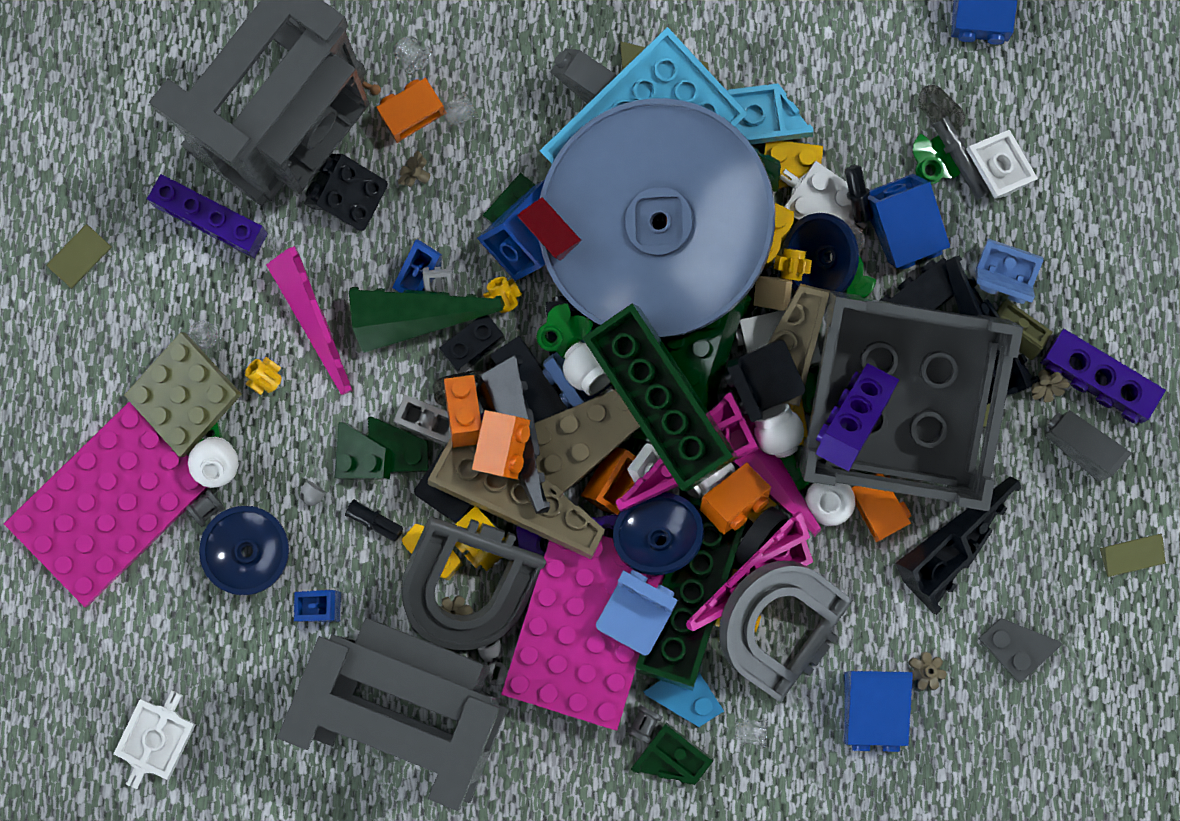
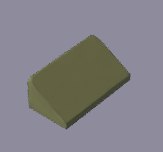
M86 224L46 266L72 289L112 247Z
M1006 298L996 310L1000 318L1008 319L1024 327L1019 352L1028 359L1033 360L1043 349L1053 332Z
M1162 533L1100 548L1107 577L1166 563Z

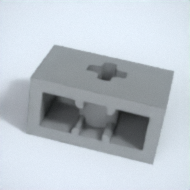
M404 395L393 421L395 425L446 446L451 437L448 412Z

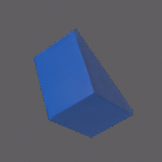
M415 240L392 288L400 293H403L405 290L425 291L423 268L429 267V270H435V267H441L442 254L420 240Z
M337 590L294 592V622H340L341 592Z

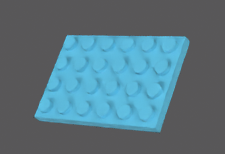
M666 27L539 151L552 164L562 147L582 126L609 109L636 100L667 98L694 103L715 112L733 126H736L748 113L678 37Z

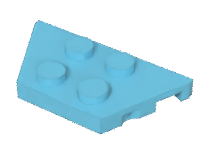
M779 83L727 90L748 113L735 127L747 138L751 145L813 137V127L810 124L807 125L800 116V110L793 102L788 100L786 92Z

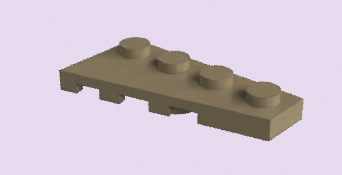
M800 283L767 344L780 339L786 342L805 385L830 291ZM802 395L784 403L800 406Z

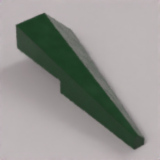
M351 287L349 289L352 329L363 353L502 311L505 305L502 296L479 298L476 297V294H467L466 297L450 296L446 292L405 290L403 293L385 292L383 288H377L375 291L359 290V287Z

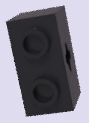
M485 315L474 320L439 347V349L460 376L506 340L504 334L489 315Z

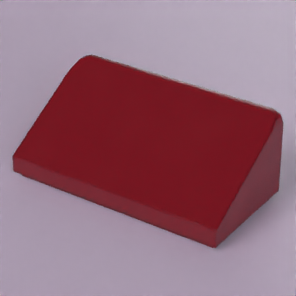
M543 197L517 215L546 249L560 261L582 241Z

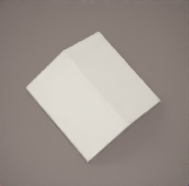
M1010 130L966 148L995 199L1008 196L1038 179Z

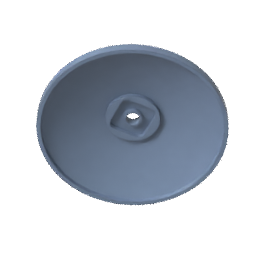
M667 98L636 100L609 109L590 120L559 151L548 171L540 198L543 197L582 240L561 261L556 259L539 241L546 267L563 296L584 316L599 325L633 303L641 308L660 338L676 337L694 332L710 325L730 312L743 300L759 278L768 259L775 230L774 195L766 168L758 153L747 138L725 118L707 108L682 100ZM658 214H665L667 225L661 230H656L652 224L654 217Z

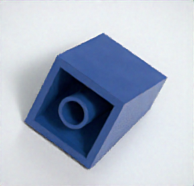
M953 0L951 37L958 38L961 42H974L976 39L987 40V43L994 45L1003 44L1005 41L1008 42L1014 31L1017 0Z
M910 174L870 190L868 200L873 215L870 221L889 264L895 268L906 269L914 266L916 260L924 257L927 259L938 257L943 253L942 250L950 248L929 181L915 174Z
M544 181L528 190L477 237L514 281L545 265L539 240L517 216L522 210L540 199Z
M844 672V744L852 745V751H870V745H882V751L900 752V746H909L913 672Z

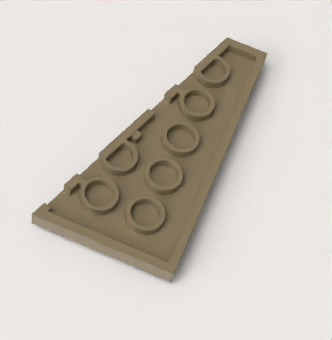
M616 389L535 423L540 455L536 459L537 469L544 473L545 478L553 486L556 485L564 493L579 482L640 427Z
M450 437L428 478V485L592 560L605 529L583 509L575 506L565 497L561 489L556 485L553 486L545 478V482L541 483L547 502H550V509L547 513L536 514L519 479L472 470L477 445L453 448Z

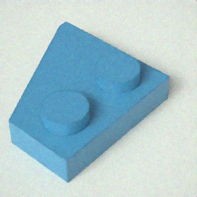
M700 672L698 673L693 691L662 680L643 691L646 696L697 727H701L724 712Z

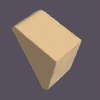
M759 276L755 284L753 306L785 311L791 301L792 280L780 277Z

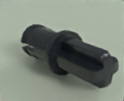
M855 164L850 165L844 171L849 191L847 199L851 200L854 221L862 223L861 212H863L864 220L868 222L873 218L868 200L870 190L866 188L862 167Z
M355 499L352 500L345 512V516L366 526L367 531L373 530L393 542H396L403 532L402 526L382 516L381 511L377 510L375 512Z

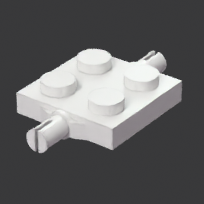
M815 161L808 172L800 178L787 169L780 175L779 180L792 187L790 198L784 207L794 212L796 220L799 221L804 216L813 213H829L841 218L859 235L863 231L862 229L866 227V224L863 222L856 223L854 221L851 200L847 199V193L849 192L847 182L819 162Z
M171 690L164 706H157L143 699L139 700L114 752V755L126 760L134 767L128 782H126L128 786L138 789L145 773H154L166 780L170 779L196 725L175 712L183 696L182 694Z

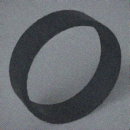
M773 506L767 508L756 519L742 539L737 549L735 560L744 565L789 520V517Z

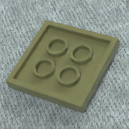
M183 332L176 336L124 394L179 457H185L242 395L197 344Z

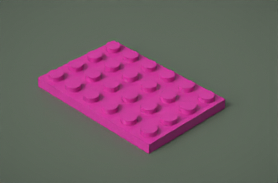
M128 402L31 496L4 525L84 607H88L187 510L186 506L192 505L209 487L202 486L196 482L189 473V456L179 457L138 410Z
M602 537L592 560L549 540L544 556L546 564L544 568L540 569L501 695L617 731L640 653L598 631L596 623L617 587L618 579L623 570L630 574L633 569L620 559L612 538ZM641 573L648 578L646 583L655 588L658 585H662L664 575Z

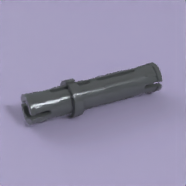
M949 116L933 124V128H935L945 145V153H949L975 196L974 198L977 200L990 193L991 191L966 150L964 137L960 138Z

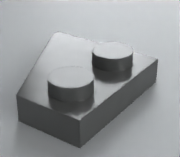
M999 618L978 638L1018 683L1026 679L1062 646V643L1058 640L1003 618Z

